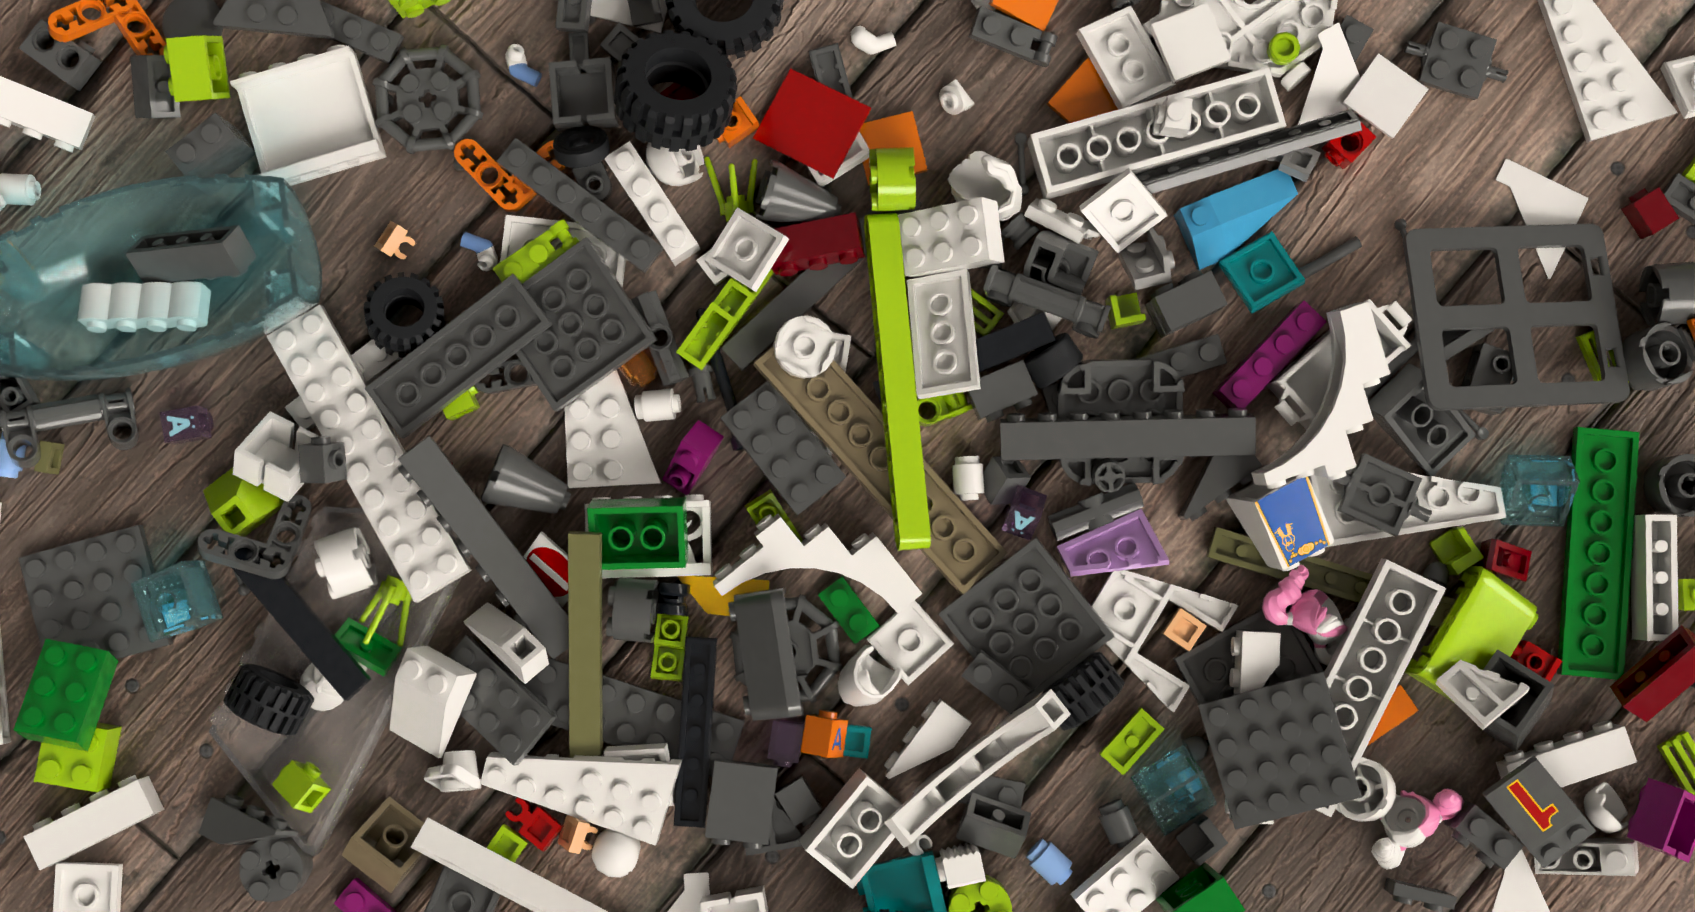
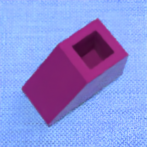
M698 420L682 439L662 480L685 495H689L713 459L724 436Z

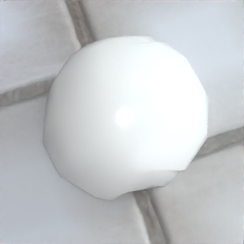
M1603 782L1586 794L1584 798L1585 814L1595 827L1605 833H1614L1621 831L1628 825L1627 822L1621 823L1628 814L1615 790L1608 783Z
M610 829L600 832L592 848V860L597 870L608 877L621 878L628 875L638 861L641 849L640 841Z

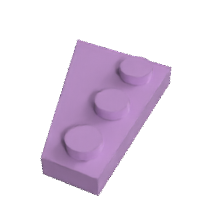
M1142 509L1057 546L1058 553L1071 577L1169 565V559Z

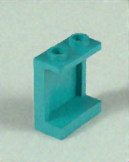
M932 850L918 856L909 855L875 863L857 883L859 896L865 895L868 907L862 908L863 912H879V909H889L890 912L898 910L902 912H947Z

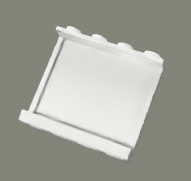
M331 46L325 53L319 55L305 54L298 57V61L289 64L284 62L270 65L268 70L259 73L255 71L245 72L238 76L239 79L230 81L231 86L238 92L261 170V174L257 175L260 186L268 192L387 157L379 129L375 123L376 119L357 55L349 46Z

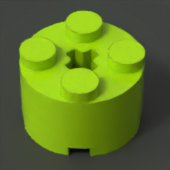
M913 147L869 149L871 176H869L872 211L915 209L916 177L914 176L915 157Z
M985 875L986 881L952 888L948 896L947 910L948 912H977V910H973L975 909V903L980 901L982 905H986L984 906V912H1012V904L1004 886L995 878Z

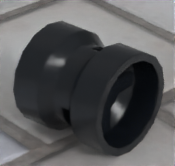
M659 582L661 601L657 604V613L688 616L686 596L690 594V585ZM669 596H678V599L669 598Z

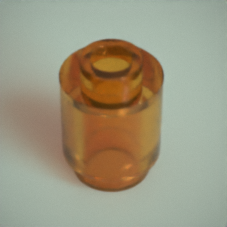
M643 350L619 367V370L632 387L639 385L640 388H643L656 378L654 373L657 368Z

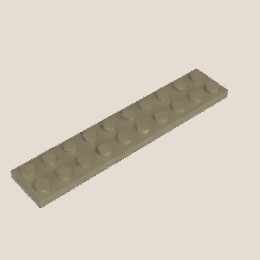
M771 347L753 364L754 367L893 519L883 415L881 411L834 360L823 373L816 377L802 379L791 376L780 367L775 358L774 347ZM923 459L931 544L930 548L920 550L959 594L964 595L1008 552Z

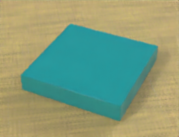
M1273 231L1219 261L1220 268L1251 314L1302 286L1306 281Z

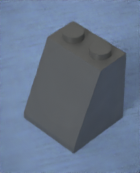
M1497 649L1483 670L1500 674V678L1518 685L1520 682L1527 684L1530 689L1528 693L1484 730L1489 736L1516 752L1551 703L1555 685Z

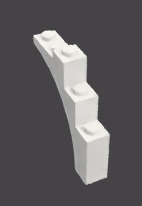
M1369 301L1353 303L1326 313L1331 333L1332 364L1328 387L1320 409L1307 431L1292 448L1272 463L1251 472L1255 485H1265L1268 489H1274L1287 484L1285 479L1296 476V479H1300L1313 474L1314 476L1327 477L1328 480H1336L1346 476V470L1357 467L1347 434L1361 431L1364 429L1362 424L1373 421L1364 388L1381 383L1379 378L1390 374Z
M769 514L757 523L756 527L758 530L754 534L760 544L758 546L751 544L739 554L741 559L733 566L729 563L724 565L715 573L717 579L713 581L714 587L723 596L741 583L765 573L789 568H815L840 573L863 583L882 596L897 613L901 612L922 595V592L873 532L869 535L864 533L856 538L851 544L853 548L848 551L826 523L822 526L816 524L804 534L806 539L801 542L779 514L774 517Z
M1052 689L1043 693L1006 716L990 733L967 746L951 763L931 774L913 791L914 794L884 822L903 848L912 844L930 825L961 798L1021 752L1054 732L1071 713Z

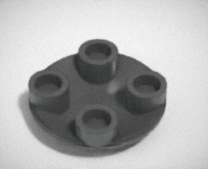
M213 0L172 1L165 10L162 20L165 38L201 35L221 36L223 29L216 28L213 25V21L221 8Z

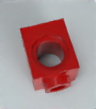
M1361 122L1362 131L1329 140L1322 149L1326 152L1325 157L1331 164L1344 169L1372 143L1376 136ZM1342 138L1348 139L1352 143V151L1343 149L1341 146Z

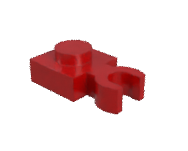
M517 798L515 801L521 805L522 812L516 815L509 810L505 813L506 817L511 821L523 823L524 825L518 832L538 849L545 851L564 825L542 807H537L532 812L530 803L527 800Z

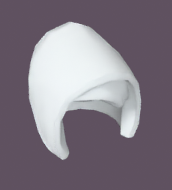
M865 645L841 670L838 680V693L844 703L855 707L876 704L894 689L901 679L903 670L899 667L896 670H891L883 666L869 655L874 650V647L872 645Z

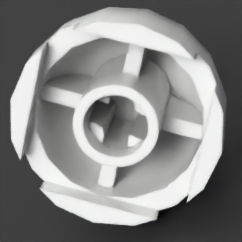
M648 142L646 166L664 184L683 186L695 182L702 177L703 172L699 173V166L704 165V158L700 145L697 146L696 150L686 152L685 149H679V152H669V148L661 147L659 150L651 147V143Z
M1361 757L1354 771L1361 798L1338 803L1336 810L1345 817L1358 822L1375 821L1384 817L1392 808L1396 797V785L1392 775L1380 763Z

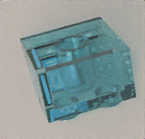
M1508 454L1500 481L1506 518L1500 519L1501 525L1563 527L1580 483L1571 457Z
M204 560L182 561L131 583L150 642L196 630L223 619Z
M1184 745L1168 752L1163 758L1150 766L1142 768L1137 774L1130 777L1139 796L1164 836L1217 804L1203 771Z

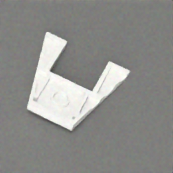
M1127 570L1113 571L1091 604L1114 633V637L1105 644L1169 710L1175 712L1190 686L1137 653L1168 601L1219 632H1223L1238 605Z

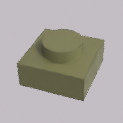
M40 440L41 458L35 465L34 471L59 474L65 444Z

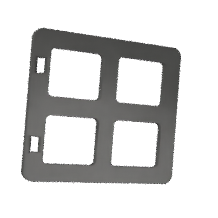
M1595 224L1426 228L1413 229L1404 236L1403 247L1425 399L1431 409L1447 411L1619 403L1627 399L1630 388L1604 234L1599 226ZM1577 247L1581 252L1588 301L1528 302L1524 293L1518 249ZM1491 250L1495 257L1501 304L1439 305L1430 253L1432 251ZM1598 259L1600 275H1593L1591 260ZM1591 326L1595 335L1601 381L1540 382L1537 375L1531 328ZM1503 329L1507 334L1514 383L1510 385L1452 386L1448 378L1442 332L1452 330ZM1613 350L1616 367H1608L1606 351Z

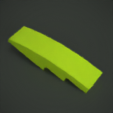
M770 269L757 292L736 279L730 278L676 353L702 371L774 274L773 270Z

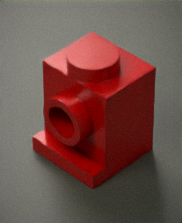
M1520 640L1511 655L1512 659L1549 682L1562 663V660L1552 656L1526 640ZM1532 657H1536L1537 660L1535 661L1534 665L1531 667V666H1530V659H1531Z

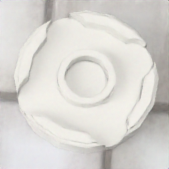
M808 315L795 317L785 322L777 332L773 344L775 358L780 367L791 376L802 379L816 377L823 373L834 360L836 352V342L829 326L819 318Z

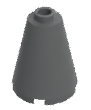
M774 159L770 160L769 164L773 166L772 172L765 170L755 201L756 204L761 205L760 211H753V217L761 221L799 224L840 215L842 205L838 204L837 196Z
M502 444L491 474H489L481 501L488 504L556 514L559 508L565 510L571 493L566 491L568 485L510 445Z

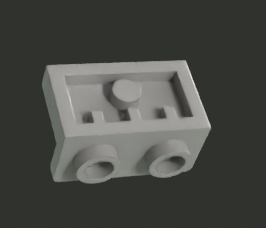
M1154 227L1147 231L1148 242L1132 243L1118 253L1119 260L1135 290L1172 282L1171 269L1175 268L1174 257L1171 250H1166L1163 235H1158Z

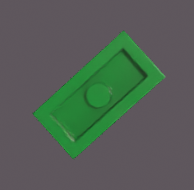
M843 576L818 594L819 598L854 644H857L880 626Z
M348 617L334 636L357 662L384 677L400 656L402 647L375 632L369 643L364 644L363 639L368 628Z

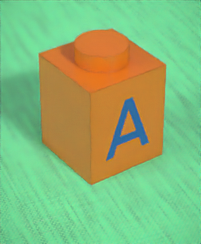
M819 710L818 715H806L801 752L825 758H843L848 720L837 718V712Z

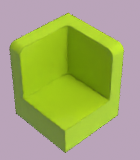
M1137 292L1116 296V294L1110 295L1105 300L1106 305L1111 306L1108 314L1111 330L1142 324L1146 320L1145 313L1141 314Z
M1463 526L1452 527L1429 543L1438 560L1447 566L1449 575H1459L1484 558Z

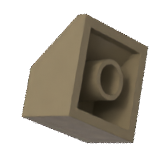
M389 796L351 837L342 856L388 892L392 893L423 855L412 849L411 846L424 822Z

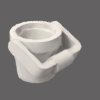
M475 751L445 752L443 755V765L428 768L424 780L445 793L481 789V779H479Z

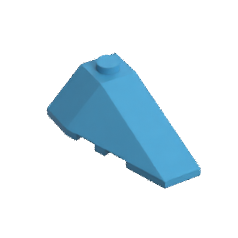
M1277 169L1180 208L1173 216L1197 270L1213 265L1231 255L1298 195L1291 176Z

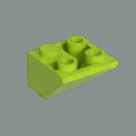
M233 467L203 490L210 512L221 528L226 532L242 537L247 536L278 512L284 502L283 499L263 490L264 484L261 483L257 487L233 475Z

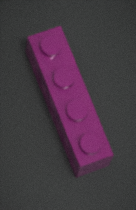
M1305 300L1298 303L1212 394L1228 409L1246 408L1327 321Z

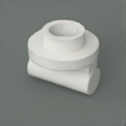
M956 79L940 90V103L949 114L957 115L967 111L975 104Z

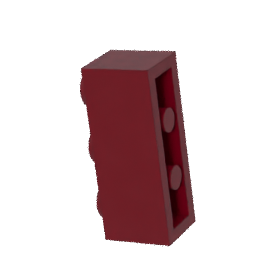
M855 212L775 228L776 231L789 239L772 266L775 275L792 276L797 274L799 270H822L827 268L829 264L839 262L840 264H852L857 262L859 258L865 257L861 225Z
M1681 625L1610 686L1623 708L1648 722L1695 682V634Z

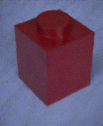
M1659 187L1647 192L1646 188L1639 190L1628 197L1631 203L1621 208L1640 239L1657 233L1679 219Z

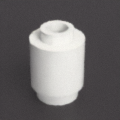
M0 174V192L7 204L32 206L40 198L41 185L33 175Z
M672 388L643 391L641 395H635L634 406L638 420L644 419L645 422L676 419V413L681 412L680 395L674 394Z
M979 456L955 457V465H952L954 494L960 495L961 501L979 500L978 494L985 493L983 464L980 463Z

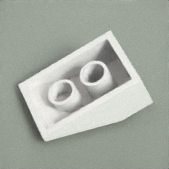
M429 646L407 648L395 676L389 730L435 757L442 758L477 673Z

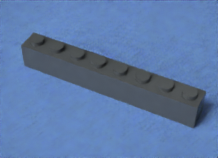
M1229 408L1228 413L1215 414V409H1197L1196 414H1183V410L1170 409L1164 410V415H1152V411L1136 410L1133 411V416H1120L1119 411H1103L1101 416L1088 417V412H1070L1069 417H1057V413L1044 412L1038 413V418H1025L1024 413L1006 414V419H1000L1001 460L1256 455V417L1252 413H1247L1246 408Z
M430 435L398 458L401 462V465L397 467L408 482L414 479L421 488L417 492L418 496L427 507L435 506L440 513L436 518L448 533L453 530L460 539L456 542L459 549L466 557H469L471 554L479 563L475 569L483 580L488 582L491 579L498 588L494 593L505 607L511 604L517 612L513 617L515 621L527 630H531L536 639L546 648V652L552 659H555L569 648L568 614Z

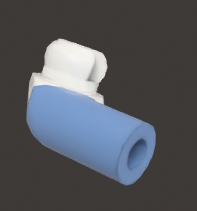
M510 45L505 54L510 75L537 87L542 73L527 66L524 48L521 45Z
M468 232L463 234L460 246L476 252L479 261L477 265L482 271L492 270L498 263V256L493 243L490 240Z

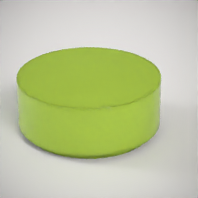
M1288 32L1276 34L1267 46L1268 57L1277 65L1290 64L1300 51L1298 39Z

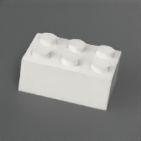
M979 197L898 215L905 276L919 278L1005 263L998 205L995 200Z
M858 768L800 838L799 842L805 851L853 889L895 838L884 822L903 804Z

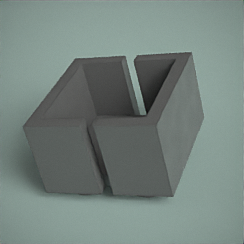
M610 57L582 60L587 74H582L576 60L548 62L553 124L558 132L574 127L586 126L587 123L590 126L599 128L620 127L619 118L615 111L616 105L614 104L615 66Z
M1197 270L1183 277V280L1178 282L1179 286L1174 288L1173 284L1170 283L1157 289L1155 293L1150 295L1152 300L1145 307L1160 338L1210 316L1228 305L1212 271L1202 274L1201 270Z

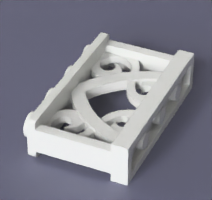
M685 495L686 511H694L700 517V526L694 533L688 535V541L702 535L703 563H696L694 553L688 542L689 558L686 568L602 570V578L713 575L711 501L704 500V495ZM642 496L623 497V499L642 498ZM654 496V498H673V496ZM611 497L592 498V500L611 499ZM584 504L585 532H588L587 508L589 504ZM692 520L687 523V528L690 526Z

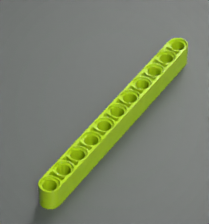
M897 213L870 214L864 217V234L895 544L898 551L930 548L931 533L899 218Z

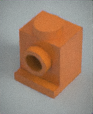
M741 96L734 102L731 118L734 117L738 120L737 124L733 127H725L724 133L716 139L719 144L725 141L729 148L752 134L759 127L758 120Z

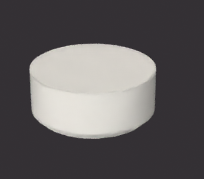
M1299 62L1282 78L1281 85L1288 92L1291 91L1307 77L1311 69L1304 62Z

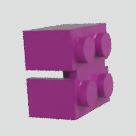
M1648 778L1646 785L1640 790V802L1636 813L1629 820L1627 837L1655 851L1689 863L1695 847V795L1675 786Z

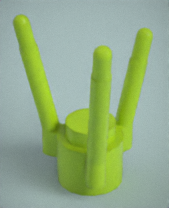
M708 156L704 157L707 172L719 203L720 216H725L728 223L737 207L748 214L753 213L758 160L753 159L751 163L746 201L744 195H738L735 166L733 163L728 165L731 196L726 197V203L710 158Z
M388 575L385 581L382 580L378 591L359 618V622L364 623L377 603L382 599L363 639V643L368 644L388 604L392 603L399 606L400 601H403L397 645L401 647L404 644L412 597L401 579Z

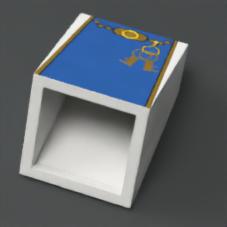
M1296 476L1285 479L1287 484L1274 489H1268L1265 485H1255L1253 482L1227 497L1226 500L1268 567L1282 571L1292 570L1300 565L1299 561L1306 557L1322 554L1326 546L1335 542L1308 477L1296 479Z

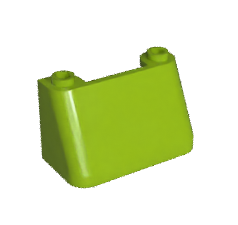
M1471 566L1462 572L1458 580L1465 583V588L1457 589L1456 594L1459 596L1429 646H1423L1421 652L1425 655H1422L1418 661L1411 658L1404 671L1450 701L1452 700L1435 684L1440 676L1460 660L1476 665L1478 669L1483 670L1497 649L1511 657L1526 630H1530L1535 625L1539 616L1536 613L1537 606L1481 566Z

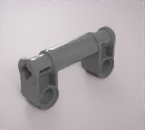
M994 264L990 268L983 289L985 291V298L993 303L1005 307H1011L1013 301L1072 321V330L1098 339L1100 332L1102 333L1111 309L1109 305L1103 306L1086 300L1084 296L1054 287L1020 273L1015 274L1000 269Z
M125 388V392L108 395L102 392L36 405H27L26 409L5 412L0 410V425L5 438L7 452L13 463L20 468H31L39 462L41 458L37 436L39 431L105 420L110 442L116 449H132L139 440L131 388ZM122 427L129 428L132 431L131 436L124 440L117 439L114 436L115 432ZM29 445L33 448L32 453L28 457L20 458L16 456V451L20 446Z

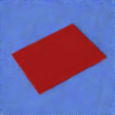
M790 68L753 139L834 179L872 108Z

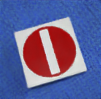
M540 532L523 557L563 608L568 601V554L546 534Z

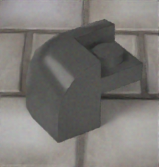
M1052 230L1041 231L1035 238L1024 266L1023 275L1081 296L1099 251L1080 243L1077 244Z

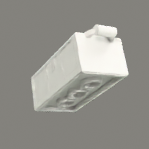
M1368 299L1364 302L1369 301L1387 364H1389L1401 352L1411 346L1403 336L1412 318L1397 301L1377 308ZM1387 309L1402 328L1398 330L1382 313ZM1330 329L1266 385L1279 399V403L1274 408L1290 426L1299 422L1307 431L1320 409L1328 387L1332 364Z

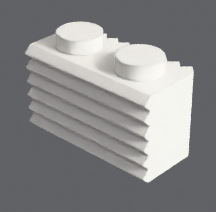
M966 843L964 846L960 844L958 848L956 846H953L952 849L947 847L946 850L941 848L939 851L940 857L935 858L940 882L946 881L948 889L986 881L977 845Z

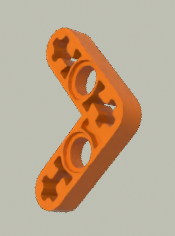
M80 0L54 11L48 18L49 34L59 42L72 41L115 22L136 55H154L153 53L147 54L148 46L145 41L148 38L150 47L154 51L159 50V55H164V46L167 45L137 0H120L125 1V6H121L119 3L114 4V0ZM94 8L100 12L101 16L96 20H89L82 13L85 9ZM139 21L145 26V30L141 33H134L128 29L127 25L130 22ZM62 22L64 25L69 24V29L64 30L62 27L57 28V23Z
M463 139L455 146L454 157L457 162L505 211L517 212L537 195L536 192L513 175L509 176L476 141ZM553 141L547 142L536 152L546 161H549L551 158L549 152L553 149ZM465 148L469 150L476 148L473 154L481 161L478 167L469 158L462 160L465 156L462 151ZM552 160L550 162V164H552L560 171H562L565 168V166L559 164L556 160ZM495 168L498 171V178L494 183L487 184L483 182L482 173L485 169ZM504 185L512 194L517 191L518 193L515 195L517 202L512 204L509 201L505 204L504 202L507 198L498 188Z

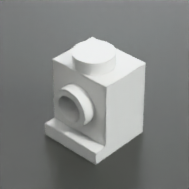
M1168 96L1163 103H1156L1152 134L1184 138L1190 130L1193 99Z

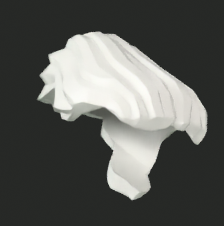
M974 151L972 154H969L968 159L962 160L961 164L953 168L949 174L948 182L952 187L951 193L956 202L979 197L995 200L998 205L1000 221L1008 220L1014 214L1020 212L1022 187L1018 184L1014 169L1006 161L993 157L983 151Z

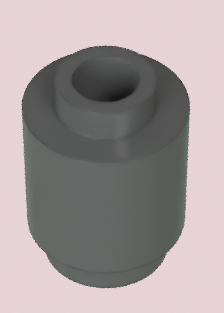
M1116 799L1098 808L1101 814L1098 817L1110 845L1117 844L1118 848L1125 847L1134 839V836L1139 834L1128 805H1124L1122 799Z

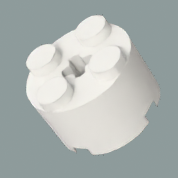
M349 528L314 541L316 552L320 557L315 559L316 569L320 577H327L328 591L333 600L378 584L375 563L371 564L369 554H372L370 547L359 528Z

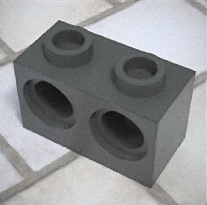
M40 19L19 49L67 84L81 91L102 63L92 55L95 49L81 39L76 43L74 41L59 42L54 39L53 46L46 50L48 41L53 38L49 34L48 23ZM57 23V28L62 27L64 30H67L62 25ZM76 56H79L78 63L74 67H71L70 64L72 59Z

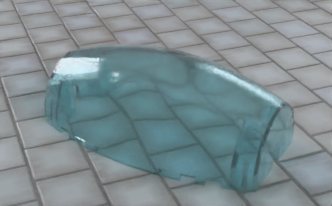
M215 174V178H199L197 175L164 178L127 185L82 198L58 207L60 212L43 218L39 215L31 219L32 225L18 232L11 229L0 236V376L32 380L84 381L139 375L177 368L216 357L251 343L286 325L318 304L322 291V267L317 243L307 213L294 189L284 178L245 174V178L229 177L227 174ZM239 225L257 255L248 266V271L239 277L223 276L213 280H207L206 278L192 280L193 282L203 283L211 290L207 326L198 327L196 331H183L173 327L167 328L164 332H155L148 330L146 327L131 333L119 331L117 328L107 329L105 333H95L88 331L86 326L77 321L82 285L89 283L143 284V281L125 254L142 236Z

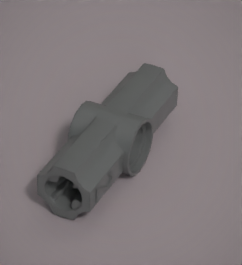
M657 291L646 292L631 299L653 334L658 331H664L668 334V341L663 346H655L653 343L649 346L663 386L673 385L689 378L682 357L676 353L678 346L675 336L670 328Z
M1135 482L1121 487L1118 491L1105 494L1102 492L1078 501L1077 505L1052 513L1047 518L1056 541H1059L1086 529L1090 531L1114 521V518L1139 510L1144 505L1140 491Z

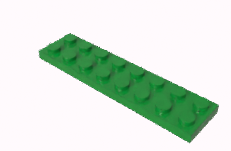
M1585 427L1573 428L1558 658L1562 660V663L1557 669V674L1616 680L1624 675L1640 432Z

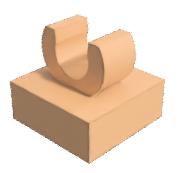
M390 221L374 247L390 257L394 254L400 259H406L407 256L400 252L399 246L403 242L414 246L415 241L406 235L407 230Z
M1178 608L1162 634L1190 652L1207 625L1182 608Z
M566 815L564 827L561 830L557 843L568 852L580 854L581 849L591 850L593 845L584 840L587 833L597 834L598 829L584 820Z

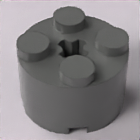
M1695 262L1654 264L1644 268L1640 279L1639 292H1645L1646 302L1640 303L1643 318L1648 325L1652 326L1666 322L1671 323V325L1687 324V320L1695 318Z
M1660 323L1636 331L1627 336L1622 343L1628 381L1634 390L1654 391L1687 380L1694 371L1691 368L1693 361H1695V344L1685 330L1682 328L1677 329L1671 326V323Z
M1695 454L1668 456L1656 461L1643 475L1644 493L1650 506L1660 515H1677V517L1695 516Z
M623 577L615 580L614 587L610 586L608 593V605L613 606L612 617L607 619V636H613L614 640L653 643L655 632H650L651 624L657 622V604L660 600L659 589L655 588L659 584L658 580Z
M296 837L257 841L240 858V879L244 888L254 900L265 902L280 901L297 892L305 885L312 872L313 858L307 844ZM279 864L280 870H274L273 865Z

